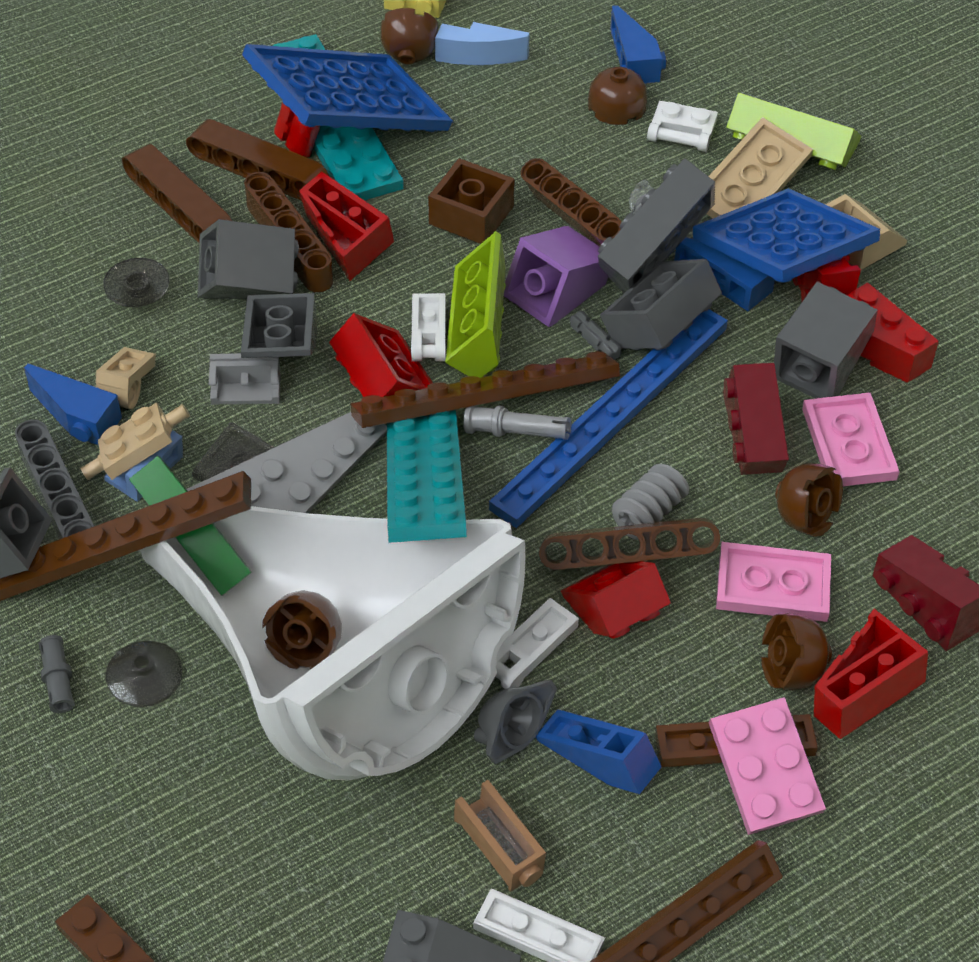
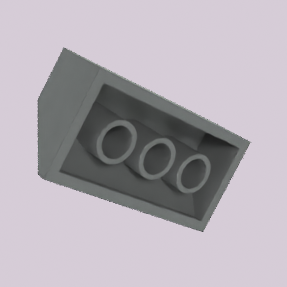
M685 158L678 166L673 164L663 176L664 182L656 190L652 188L647 192L641 201V208L635 214L629 213L620 224L619 228L621 230L614 238L608 237L598 249L599 266L623 294L655 265L665 261L693 230V226L697 225L715 205V181Z

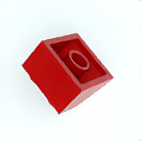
M637 561L609 564L561 590L564 599L594 634L608 636L611 639L625 635L630 631L629 626L638 621L645 622L654 619L660 615V609L671 604L655 563Z

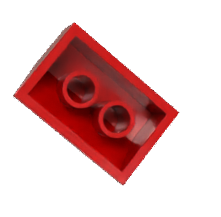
M353 313L329 341L336 353V360L345 367L351 376L349 378L351 384L361 392L363 397L395 395V392L401 389L416 391L426 389L428 385L433 383L420 362L412 361L411 349L397 329Z

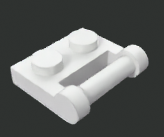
M659 101L653 120L649 125L647 140L657 142L658 139L697 147L698 151L707 152L717 122L718 112L673 102Z

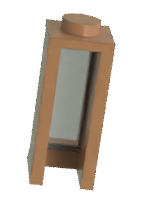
M489 780L481 784L480 799L471 805H468L462 796L455 800L454 821L462 825L509 886L510 892L521 885L528 887L542 876L546 852Z

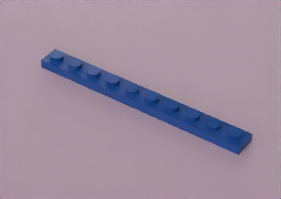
M708 309L700 313L692 321L693 323L689 328L678 333L672 339L671 345L661 350L653 349L571 425V433H569L568 440L561 438L554 440L489 501V511L515 528L521 525L727 329L728 320Z

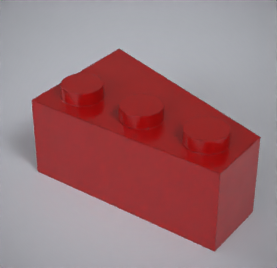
M874 608L868 615V621L861 631H856L852 636L851 644L845 652L837 656L815 685L814 717L839 739H842L925 683L928 651Z

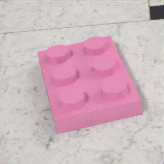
M871 393L804 400L802 410L820 463L835 468L836 470L833 472L841 475L843 486L897 480L899 469Z
M721 542L716 609L771 616L792 613L808 617L814 621L827 622L830 612L831 554Z
M785 697L710 719L709 726L748 835L817 815L826 810Z

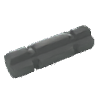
M578 311L575 315L571 316V327L577 333H582L581 337L596 351H602L614 360L620 357L622 354L621 346L614 339H610L611 336L593 320L589 321L591 318L585 312Z

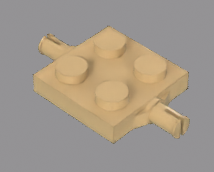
M157 403L150 407L138 409L133 413L131 419L120 426L114 425L108 428L102 434L101 438L98 439L100 449L98 458L81 467L83 475L87 480H90L100 472L105 471L111 480L115 479L172 443L170 434L173 427L190 417L189 412L183 404L166 415Z

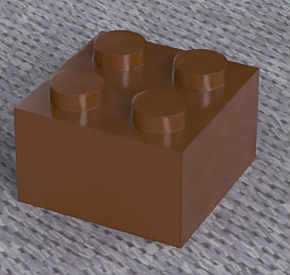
M458 158L428 196L429 224L477 243H483L497 230L514 207L515 179Z

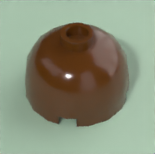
M395 9L387 12L385 19L381 21V43L386 53L400 63L413 64L426 59L435 49V37L439 31V24L437 19L429 13L424 12L423 17L416 15L415 9Z
M625 67L607 68L599 72L591 82L588 95L589 111L592 109L595 112V118L599 121L613 125L628 124V119L636 117V120H638L646 112L647 87L641 76L635 71Z
M816 463L803 464L794 467L779 482L775 492L777 507L782 520L789 527L813 537L822 536L830 529L833 522L826 521L829 519L832 511L839 512L843 495L841 475L833 472L836 470L835 468Z
M305 590L284 595L267 610L262 629L266 626L268 638L264 641L267 649L276 660L293 669H298L300 666L312 669L334 653L341 639L342 632L340 616L331 601L319 593Z
M792 613L776 614L768 622L762 639V645H768V657H761L764 676L769 685L773 688H782L784 690H797L816 683L825 672L832 657L831 646L820 625L808 617Z

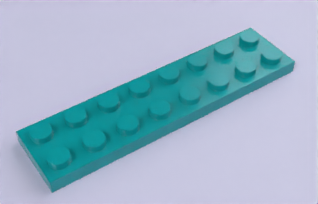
M316 34L273 45L325 50ZM320 126L313 149L322 165L326 168L329 177L363 200L404 189L401 175L373 128L357 129L355 127L333 128L330 126Z
M456 409L387 423V529L389 543L467 537Z

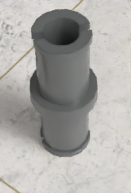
M49 635L42 638L41 642L38 643L43 662V669L40 672L41 679L47 685L50 711L64 713L73 709L72 706H75L70 686L72 670L71 666L66 663L63 638L58 635Z

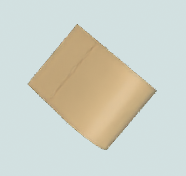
M127 347L122 348L96 370V387L116 394L120 407L133 409L140 396L141 378L155 367L156 354Z

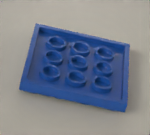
M788 188L693 226V239L705 244L709 248L728 255L731 259L750 266L753 270L772 277L775 281L783 283L789 282L794 277L806 272L814 271L829 262L840 260L843 256L863 250L866 246L880 241V229Z

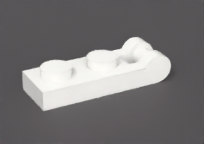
M445 293L412 294V361H422V358H435V361H445Z
M549 598L514 631L513 635L509 636L502 643L496 657L497 674L495 676L501 681V686L505 689L519 687L523 679L578 627L579 618ZM508 659L516 663L512 668L504 665Z

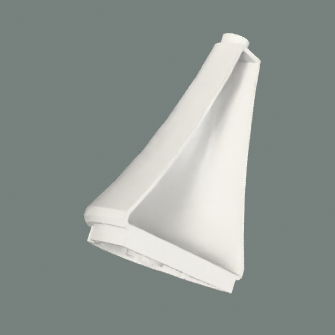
M251 506L250 510L214 522V525L252 571L251 574L223 596L220 595L175 537L138 550L141 552L145 562L153 567L185 598L216 633L235 659L248 685L260 723L277 751L296 767L331 780H353L398 772L421 761L437 750L461 727L475 710L497 674L496 657L502 643L514 633L521 606L525 577V540L512 536L510 523L501 519L466 520L467 537L389 543L387 519L309 514ZM301 590L316 592L329 599L336 607L342 623L341 639L334 653L312 669L301 666L298 669H293L276 660L267 649L264 641L268 638L266 626L262 629L263 619L267 610L284 595Z

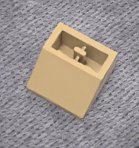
M846 194L825 204L880 229V241L866 246L863 250L849 254L850 261L848 262L853 266L858 265L861 270L900 249L907 243V240L869 208Z

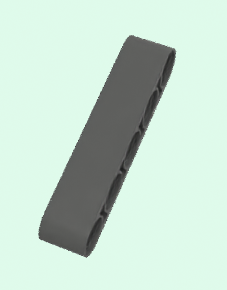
M34 419L20 423L15 430L20 455L46 512L52 518L51 523L58 538L62 539L94 527L46 425Z

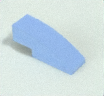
M473 22L470 29L441 24L435 37V61L463 65H494L527 60L529 56L528 32Z

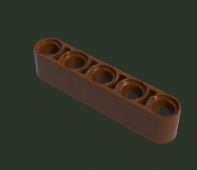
M212 119L205 120L186 139V146L195 157L245 178L255 172L267 173L273 178L284 194L301 201L300 189L321 171L329 176L326 168L317 161Z
M147 144L122 157V165L128 177L198 243H200V234L218 219L232 221L226 211L152 144Z
M531 159L522 167L521 177L535 198L599 247L608 237L614 238L621 230L619 227L622 221L543 159Z
M255 172L245 178L244 185L247 208L260 225L295 229V239L298 240L299 248L297 257L294 259V271L297 272L298 278L312 292H324L330 289L333 285L332 258L330 253L269 174Z
M707 518L550 534L543 540L539 556L541 562L546 567L560 570L704 555L713 552L718 547L720 534L713 521ZM702 526L708 527L713 531L712 540L705 545H699L692 539L694 531ZM664 530L673 532L677 537L674 546L668 549L660 548L655 542L657 535ZM627 534L636 536L640 541L638 549L631 553L624 552L619 547L620 539ZM596 538L603 544V551L598 556H589L583 551L582 545L587 539ZM559 542L565 546L567 554L561 560H553L547 555L546 547L550 543Z

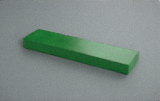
M160 456L155 457L129 478L130 482L149 505L188 492ZM214 523L175 537L221 596L225 595L252 573Z

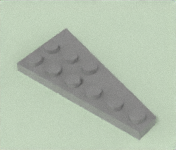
M351 412L187 488V491L244 471L252 479L251 506L309 513L386 435L387 426L381 424L362 428L351 416Z

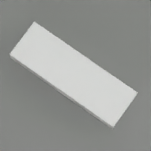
M492 888L473 922L474 930L547 962H590L600 954L605 942V937Z

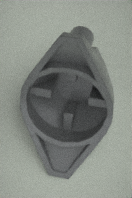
M544 680L524 687L504 689L493 695L483 705L478 716L480 727L476 729L474 739L479 743L487 745L486 754L492 763L497 764L521 751L536 737L557 691L552 680Z

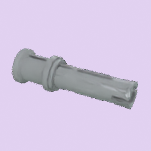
M475 405L466 407L464 429L469 434H473L475 431L492 432L497 437H501L506 433H517L568 440L569 433H571V418L509 412L504 406H496L493 409Z

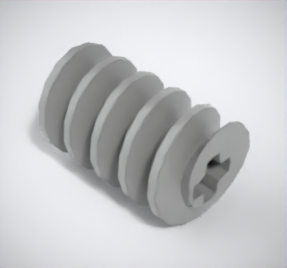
M661 463L655 464L648 473H645L621 498L614 502L612 506L613 518L618 526L660 522L663 519V515H667L672 510V506H676L681 501V498L689 494V485L682 474L676 469ZM627 534V536L636 540L638 539L636 536L632 534Z

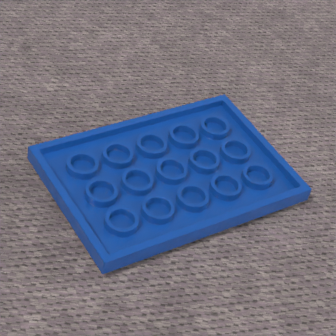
M246 44L242 53L243 57L251 64L252 69L259 73L267 82V86L278 94L283 104L295 113L303 125L308 127H316L317 125L333 128L355 127L357 129H365L366 127L379 128L381 130H388L390 128L405 131L415 129L434 132L435 130L448 131L453 122L400 65L387 54Z

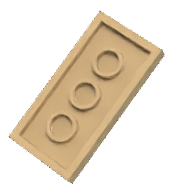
M762 117L708 176L715 181V205L709 210L707 215L715 218L780 192L809 160L813 149Z

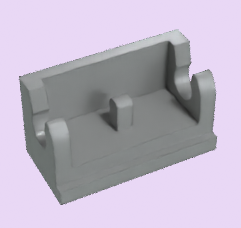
M241 353L210 354L209 386H211V405L280 403L281 373L279 357L241 358Z

